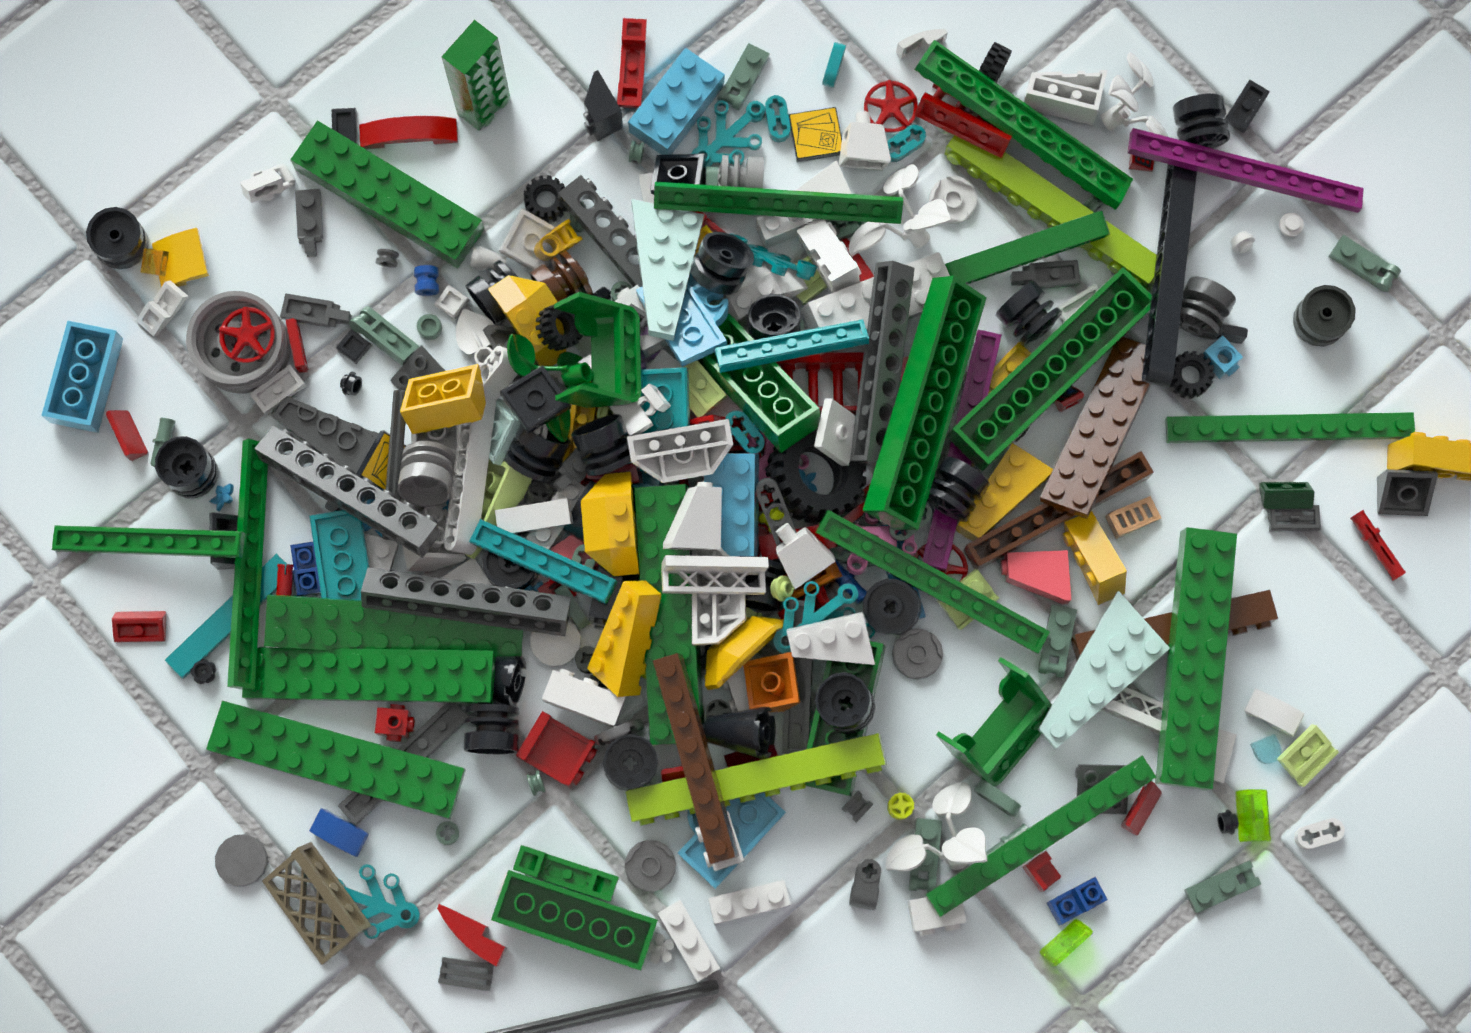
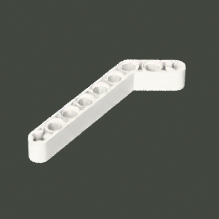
M502 346L494 348L480 366L486 400L482 420L459 424L444 546L446 550L467 555L473 554L477 548L469 540L482 516L496 401L501 396L500 391L509 386L518 375L509 363L507 348Z

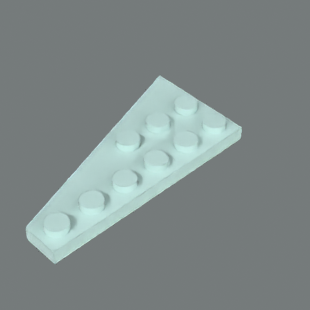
M632 199L631 207L634 217L640 274L642 277L648 335L674 341L704 214L683 210L654 209L653 203Z
M1119 591L1116 592L1111 604L1104 613L1099 625L1089 639L1071 674L1065 681L1060 693L1038 729L1054 749H1057L1170 649Z

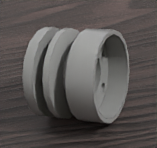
M722 155V161L718 168L717 186L763 188L764 157L748 156L746 166L740 167L739 156H735L734 166H728L729 155Z
M416 441L408 444L402 453L397 489L400 497L416 506L432 507L445 503L450 498L455 462L453 452L445 445L433 441Z

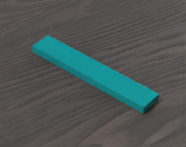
M861 319L716 347L715 355L721 373L869 344V336L864 320Z
M481 519L469 540L471 544L606 605L618 582L616 579Z
M277 553L262 567L260 606L267 600L268 594L272 595L277 590V564H285L284 574H286L287 563ZM233 595L165 659L181 678L184 679L191 673V669L196 662L205 659L231 634Z

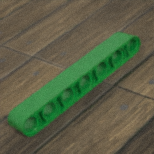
M1098 211L948 262L945 266L950 276H955L968 285L1109 236L1110 232L1103 211Z

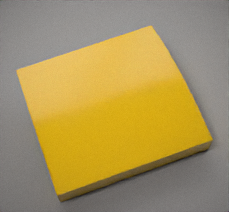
M197 227L172 234L152 243L161 287L166 281L170 280L177 287L187 285V281L209 276Z

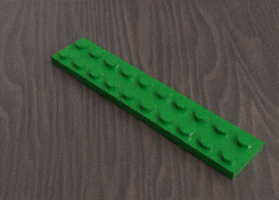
M936 40L932 42L914 69L923 78L939 86L943 92L959 100L963 106L979 114L983 120L990 122L1004 133L1012 136L1023 148L1039 156L1043 162L1059 170L1063 176L1072 179L1082 189L1099 198L1105 205L1112 207L1114 210L1119 207L1133 178Z
M268 594L264 646L329 651L333 648L495 651L496 656H522L524 631L362 607L361 600Z
M257 647L255 689L250 691L243 690L242 698L493 704L496 652L486 650L333 648L329 651Z
M223 700L206 750L447 819L452 817L466 769Z

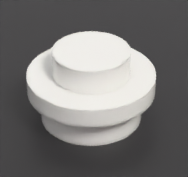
M1287 213L1279 221L1280 231L1288 237L1298 236L1304 228L1303 219L1296 213Z
M1247 231L1238 233L1231 239V249L1234 253L1240 252L1243 254L1248 252L1255 242L1254 236Z

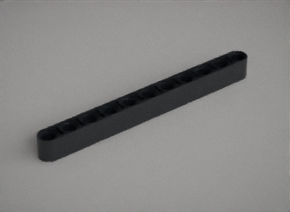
M1167 164L1142 371V382L1165 388L1170 386L1174 375L1197 171Z

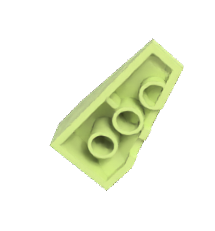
M489 459L481 520L497 526L495 510L516 507L524 498L532 479L515 471L505 460H503L501 465L493 464ZM477 547L473 554L467 556L475 559L482 548Z

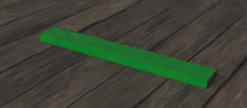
M54 525L51 550L55 552L242 558L245 533L242 531Z

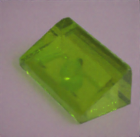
M1237 790L1235 797L1239 821V841H1271L1267 790Z
M1074 919L1046 944L1039 953L1051 967H1056L1091 936L1093 931L1079 919Z

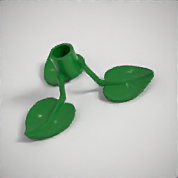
M511 334L507 344L508 360L512 369L519 376L524 377L531 373V369L534 371L541 366L534 365L536 356L532 343L522 335ZM572 352L560 353L557 358V366H544L547 371H560L562 373V381L567 390L584 382H590L593 377L589 364L586 362L579 364L578 362L583 357ZM567 410L546 423L549 431L563 443L566 442L571 423L570 411Z

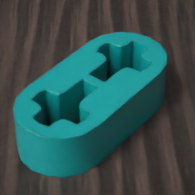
M834 42L822 85L834 88L846 45Z
M773 95L765 103V115L770 138L775 142L781 143L789 138L791 126L785 99L779 95ZM773 103H777L778 107H780L779 115L775 116V111L772 108ZM776 122H780L781 128L785 129L782 135H778V132L775 131Z
M911 125L887 141L891 162L901 161L924 145L926 139L924 128L919 125ZM911 133L920 135L919 141L913 139L907 142L910 139ZM892 145L894 148L903 145L899 149V154H897L896 152H890Z
M737 410L728 413L725 419H729L731 434L742 449L752 454L760 452L765 444L764 437L744 412ZM733 416L737 418L742 417L743 420L740 423L744 428L743 431L736 426L732 428ZM746 433L753 438H758L756 448L752 446L747 447L749 440L745 436Z

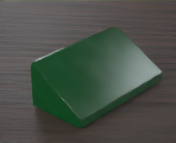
M1309 482L1259 483L1264 509L1313 508L1315 492Z

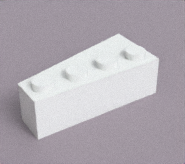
M837 160L795 190L852 194ZM760 215L756 218L755 228L763 246L769 248L796 237V230L816 219Z

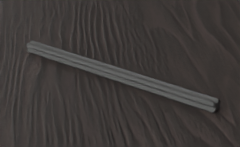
M710 980L486 1033H550L718 994L719 986L717 980Z

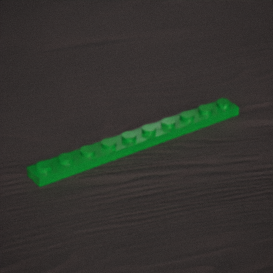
M655 182L654 209L901 224L903 197Z
M1414 412L1170 416L1165 418L1167 443L1404 439L1415 432Z
M249 438L243 440L237 531L244 532L245 538L243 557L235 558L227 687L247 691L255 689L268 477V465L259 460L254 449L260 441Z
M830 510L826 511L815 532L1036 654H1039L1050 633L1047 629Z
M1139 756L987 854V862L971 864L926 893L927 899L938 916H943L1157 778L1144 756Z

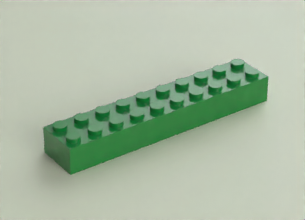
M1122 267L953 427L947 438L983 472L1150 312L1152 295Z
M955 276L932 278L862 510L896 530H919L987 297Z
M686 484L635 488L640 581H647L661 593L655 626H651L649 633L652 640L651 646L645 652L649 732L652 745L676 744L653 660L676 653L683 655L702 724L704 722L700 645H692V594L662 593L661 563L665 555L692 556V550L663 549L664 540L687 489L690 488ZM668 574L669 586H680L685 581L678 574Z
M1186 527L1180 531L1169 637L1170 649L1168 650L1155 784L1205 791L1213 789L1237 544L1236 533Z

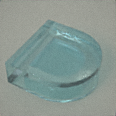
M1275 734L1250 744L1256 759L1261 763L1271 764L1277 761V758L1281 755V746Z

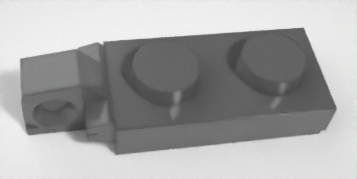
M320 189L295 190L299 244H304L307 257L317 256L316 243H321L322 238H324Z
M1078 260L1029 263L1028 266L1022 267L1023 271H1013L1010 275L1011 285L1025 286L1029 282L1035 281L1042 289L1074 287L1081 284Z
M285 293L280 318L283 320L294 318L300 323L336 327L337 323L349 325L352 315L350 311L340 310L341 306L333 301Z
M575 448L561 463L558 469L561 476L552 484L559 492L563 491L569 484L576 486L586 477L585 467L588 464H583L581 458L589 451H578Z

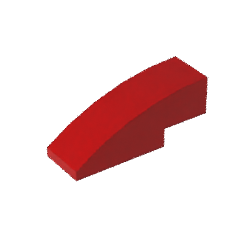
M439 904L437 910L454 935L479 957L498 967L507 947L484 936L488 926Z

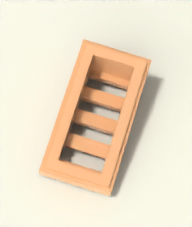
M1151 496L1108 513L1105 518L1115 538L1118 539L1160 520L1161 516ZM1145 504H1147L1152 514L1150 518H1148L1143 508ZM1138 508L1143 521H1139L1134 509ZM1127 512H1130L1135 524L1131 525L1126 515ZM1119 516L1122 517L1126 528L1122 527L1118 519Z

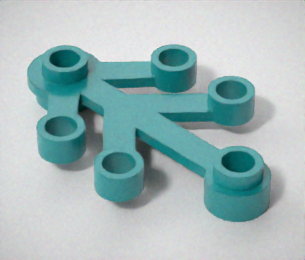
M717 101L714 105L716 139L709 146L708 131L711 128V120L707 116H701L696 122L699 131L698 147L691 154H705L707 156L705 159V170L706 167H711L714 163L721 164L722 155H729L728 164L734 165L733 156L739 155L742 158L740 166L744 163V153L741 150H733L731 154L716 153L722 147L749 148L756 151L762 146V138L758 134H752L748 138L734 136L750 122L758 123L764 119V105L759 101L750 102L746 107V113L726 130V115L729 112V106L726 101ZM719 106H724L726 110L720 112L717 110V108ZM753 107H758L760 111L758 113H754L751 109ZM705 121L708 123V126L701 127L699 124ZM756 139L759 141V144L752 145L750 141Z
M730 233L747 244L748 240L746 238ZM747 244L754 254L753 266L762 267L763 261H766L772 265L771 272L780 276H785L788 268L796 270V276L804 280H810L815 275L817 266L810 262L799 260L796 265L790 263L792 258L787 255L768 252L767 248L760 245Z
M814 581L807 582L804 586L806 596L802 623L796 627L820 622L842 604H852L858 597L857 588L852 584H843L838 589V595L814 613L819 585ZM809 584H814L817 587L814 594L807 592ZM845 589L852 590L853 596L850 599L843 597ZM788 597L784 600L785 616L783 629L777 631L773 639L775 648L781 653L791 652L790 645L784 646L781 639L783 636H788L787 629L793 628L794 612L799 607V602L794 597ZM788 600L796 602V607L793 610L786 607Z
M363 865L359 870V875L366 881L372 897L345 887L344 882L338 879L354 902L368 906L361 910L367 919L382 912L392 915V917L378 924L370 923L376 927L377 933L374 936H370L367 929L364 932L367 938L376 939L380 933L397 925L408 929L418 923L420 918L419 909L415 904L406 901L399 885L400 878L396 874H387L383 880L384 886L391 890L396 905L386 902L375 877L376 870L371 865ZM365 868H371L372 874L370 877H364L363 871ZM395 877L396 884L389 886L387 884L388 878ZM403 911H410L411 917L409 920L402 918Z

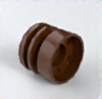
M566 250L559 253L563 265L556 257L551 259L554 271L551 272L547 266L542 264L529 273L532 280L543 282L547 285L557 302L579 292V289L582 293L593 294L585 271L578 261L572 258Z

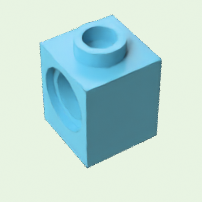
M1221 336L1203 352L1205 354L1203 358L1211 360L1209 364L1214 366L1213 373L1219 379L1225 374L1230 377L1240 368L1238 363L1243 358L1224 336ZM1218 355H1224L1228 359V363H1221Z

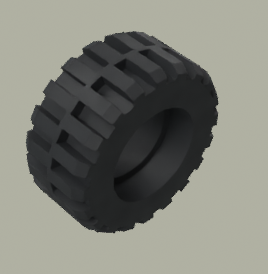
M818 428L781 453L774 446V452L769 455L767 460L771 465L766 468V476L777 482L788 511L793 513L792 518L798 521L805 518L806 523L821 522L827 510L841 515L851 509L856 504V500L862 496L863 490L861 488L866 485L867 480L866 476H863V473L867 471L866 465L850 461L849 466H841L814 447ZM803 453H815L824 458L830 465L834 482L829 494L816 493L804 484L799 473V460Z

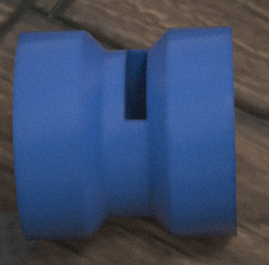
M421 265L414 268V277L417 279V283L414 285L415 294L420 296L439 294V284L437 283L439 276L438 267Z

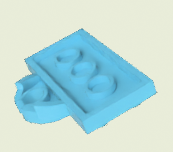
M689 282L674 341L665 339L682 367L714 353L716 347L727 346V340L718 326L728 316V299H722V294L711 292L700 284L692 287ZM640 287L636 289V293L645 308L643 290ZM722 299L718 305L713 306L709 304L713 300Z
M765 793L756 794V800L740 803V799L730 800V806H726L743 858L786 813L770 797H765ZM688 810L689 826L695 835L682 847L678 854L716 889L738 864L715 872L713 866L707 867L703 854L706 852L704 842H699L695 828L699 827L696 814H690Z

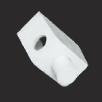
M857 112L856 122H850L843 132L839 167L883 171L891 162L884 126L870 123L869 112Z
M789 523L777 529L776 533L783 541L776 547L777 555L795 589L835 562L834 554L806 527L795 533Z

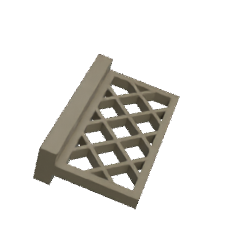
M312 842L296 848L289 858L262 880L321 965L328 962L358 935L372 926ZM295 860L302 868L301 875L292 874V863ZM275 877L285 878L284 890L278 889L272 880ZM291 879L301 881L300 893L291 892ZM307 882L312 883L317 889L316 896L307 895ZM290 897L300 899L299 911L293 910L290 906ZM306 900L316 902L315 914L305 913ZM322 903L327 904L332 910L331 918L322 916ZM305 918L315 920L314 932L308 931L305 927ZM321 921L331 923L330 935L321 934ZM337 924L345 928L349 934L348 937H337ZM320 939L330 941V950L326 955L320 948Z

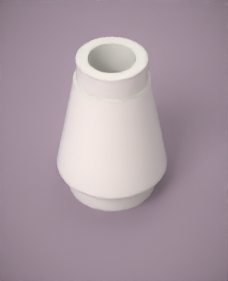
M481 246L479 248L473 247L470 267L475 268V270H486L490 267L496 271L493 263L501 260L506 265L507 257Z

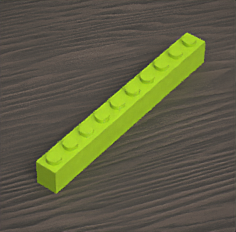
M955 135L946 146L944 155L947 156L951 163L964 167L970 176L975 179L980 178L987 183L989 189L996 193H1002L1011 204L1021 206L1027 210V214L1035 220L1040 219L1047 224L1048 228L1094 213L1006 152L1001 159ZM1108 221L1106 223L1110 232L1109 236L1079 246L1087 251L1090 258L1106 264L1108 269L1114 274L1124 267L1145 289L1154 279L1156 254Z
M876 733L715 771L725 806H730V800L740 799V803L756 800V794L765 793V797L781 794L780 789L790 787L791 791L805 789V783L813 781L818 786L831 783V777L841 775L842 780L857 777V771L866 770L867 774L882 771L881 766L887 765L881 735ZM686 777L625 791L631 821H639L640 826L655 823L654 818L664 816L665 820L680 817L679 812L689 810L690 814H696Z

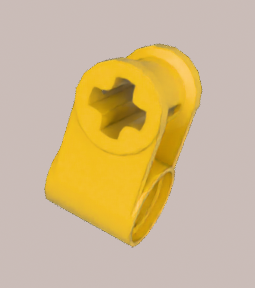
M570 219L556 226L535 244L534 253L539 260L549 261L562 251L569 250L583 240L570 225ZM543 243L551 245L552 253H548L543 249Z

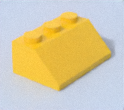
M476 364L409 379L400 413L412 434L426 433L431 430L445 427L450 428L455 425L482 420L486 400L479 365Z

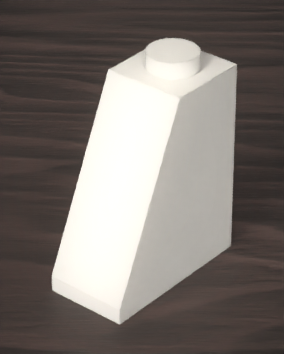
M697 482L696 487L687 489L664 540L663 549L721 550V487H713L711 482Z

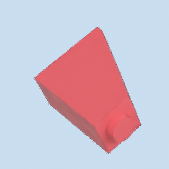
M1068 550L1011 552L1005 555L1004 560H1001V575H1005L1007 583L1062 605L1068 604L1071 601Z

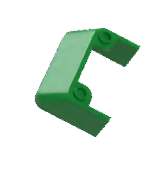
M577 292L555 303L554 309L575 314V326L578 332L584 336L591 337V369L593 374L592 383L584 382L555 396V400L585 408L629 405L638 401L641 397L640 319L637 311L629 305L582 292Z
M1002 657L999 658L998 662L1007 672L1006 677L999 684V695L1003 701L974 736L971 737L966 733H960L953 739H950L940 731L936 734L954 757L979 778L992 786H997L1003 782L1040 737L1041 733L1038 729L1052 706V703L1029 673Z

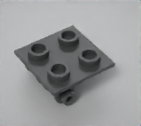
M421 345L390 381L399 390L406 391L409 379L446 370Z
M1078 764V768L1075 769V776L1078 778L1076 797L1125 765ZM1128 796L1101 814H1127Z

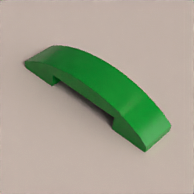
M523 845L520 846L513 870L608 902L612 900L619 879L618 876Z

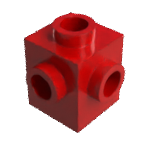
M390 704V708L377 707L376 735L386 736V741L401 742L402 738H409V732L414 731L415 717H411V712L405 710L404 705ZM396 720H399L398 724L396 726H393V723Z

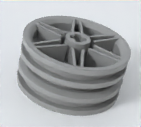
M227 291L209 298L193 314L186 334L187 350L197 369L215 386L231 393H252L286 367L290 356L291 346L285 324L265 300L249 292ZM243 307H251L263 311L271 319L275 329V338L271 349L264 356L262 362L241 363L234 361L221 348L219 333L215 330L218 325H222L232 312ZM250 312L252 326L267 322L261 315ZM242 314L234 317L227 327L240 328L242 322H239L238 318ZM270 329L267 330L265 337L258 338V342L264 350L270 341ZM225 334V344L228 350L232 352L237 338ZM245 346L238 357L248 359L258 354L250 346ZM213 350H220V355L216 358L213 357ZM239 363L240 370L238 372H233L232 370Z

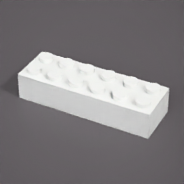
M940 252L906 264L915 268L908 320L922 314L932 278L950 276ZM874 277L808 302L801 309L808 328L814 329L863 319L867 330Z

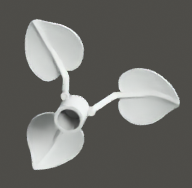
M1130 52L1127 54V60L1132 71L1139 78V82L1131 90L1130 86L1120 75L1115 76L1111 82L1108 95L1119 99L1120 102L1101 114V119L1110 131L1121 124L1127 127L1133 123L1145 122L1151 133L1168 137L1164 127L1152 115L1128 120V117L1131 116L1129 109L1133 112H1137L1139 109L1138 102L1133 95L1144 83L1148 88H1151L1154 83L1147 66Z
M909 165L895 172L886 180L883 186L885 194L891 196L899 192V196L903 197V204L911 218L903 226L904 233L887 223L867 222L860 226L851 238L849 245L851 257L878 244L885 236L886 229L897 234L904 241L909 239L915 248H921L931 238L926 229L952 222L946 203L940 199L925 204L919 210L918 215L914 216L904 195V190L913 187L919 178V170L915 165Z
M463 309L456 326V341L463 352L470 355L474 354V359L480 367L493 351L488 347L491 344L483 329L488 325H494V323L486 316ZM547 371L553 380L557 377L556 371Z
M959 782L944 788L933 800L932 807L934 812L940 816L946 815L952 835L951 840L943 844L942 851L940 852L929 844H923V838L920 835L906 836L896 842L888 853L885 865L887 871L895 870L902 872L919 867L926 858V850L936 854L940 860L946 859L954 870L963 869L968 863L987 862L984 833L980 829L973 827L966 828L956 834L952 822V814L961 815L965 813L971 804L972 791L966 782Z

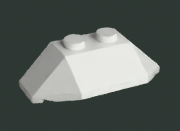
M763 261L762 267L752 265L739 291L731 295H723L722 299H728V314L743 327L749 323L748 311L752 303L758 298L769 294H780L793 298L805 291L808 287L803 279L796 276V270L788 268L785 276H780L771 272L772 265L766 261Z
M729 419L627 437L631 462L662 483L714 474L733 446Z
M722 548L715 551L692 550V556L730 557ZM696 574L692 578V581L699 587H705L710 582L704 574ZM724 574L717 579L724 587H731L736 582L730 575ZM692 594L693 646L719 644L746 621L745 594Z

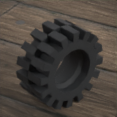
M994 42L985 56L979 71L997 83L1008 63L1012 50Z
M541 175L537 181L535 178L532 179V184L528 183L526 185V191L523 194L526 211L547 223L551 219L553 222L557 221L558 216L562 218L564 216L563 212L567 211V209L558 200V193L565 188V185L560 183L556 177L553 180L550 175H547V178H543V175ZM549 191L555 195L556 199L552 206L542 207L537 203V197L541 192Z
M554 305L546 307L539 312L540 317L536 318V322L540 324L535 327L541 333L537 334L539 339L543 337L544 340L541 343L544 346L548 345V349H554V351L564 350L579 343L578 340L582 339L583 335L578 332L575 326V314L554 309ZM556 318L563 324V335L557 330Z
M1186 351L1182 355L1179 354L1175 359L1174 375L1169 387L1175 389L1173 391L1175 394L1181 393L1180 397L1182 398L1189 396V399H1193L1195 396L1199 397L1213 383L1212 380L1215 377V373H1212L1214 366H1210L1211 360L1209 358L1206 360L1203 358L1205 355L1203 353L1197 355V351H1192L1191 353ZM1187 366L1196 368L1200 374L1199 381L1196 383L1186 382L1182 378V369Z

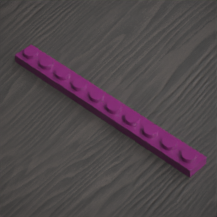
M1133 128L1130 132L1127 154L1359 213L1362 210L1364 188L1136 128Z
M977 330L955 426L988 395L1002 337L1001 334ZM952 442L950 443L947 457L959 459L971 466L972 462ZM937 509L934 510L922 561L937 570L946 571L958 520L944 515Z

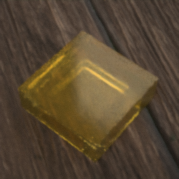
M144 248L140 273L165 276L169 252Z

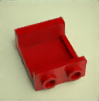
M542 711L516 756L568 788H571L573 784L576 786L579 784L585 773L582 771L586 761L588 763L592 762L598 750L595 749V741L584 737Z

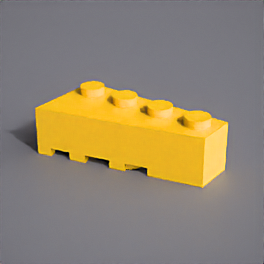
M623 581L587 667L617 697L638 696L641 693L642 686L639 685L640 676L645 674L647 665L643 663L645 652L650 649L652 641L649 633L651 626H655L661 599V593L647 581Z

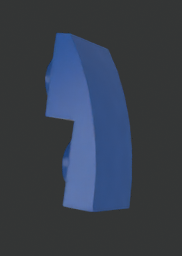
M313 541L290 545L297 596L321 592Z
M323 808L319 810L309 830L324 841L355 857H358L369 836V833L358 826L344 821Z
M1093 877L1046 903L1058 926L1108 899L1096 877Z

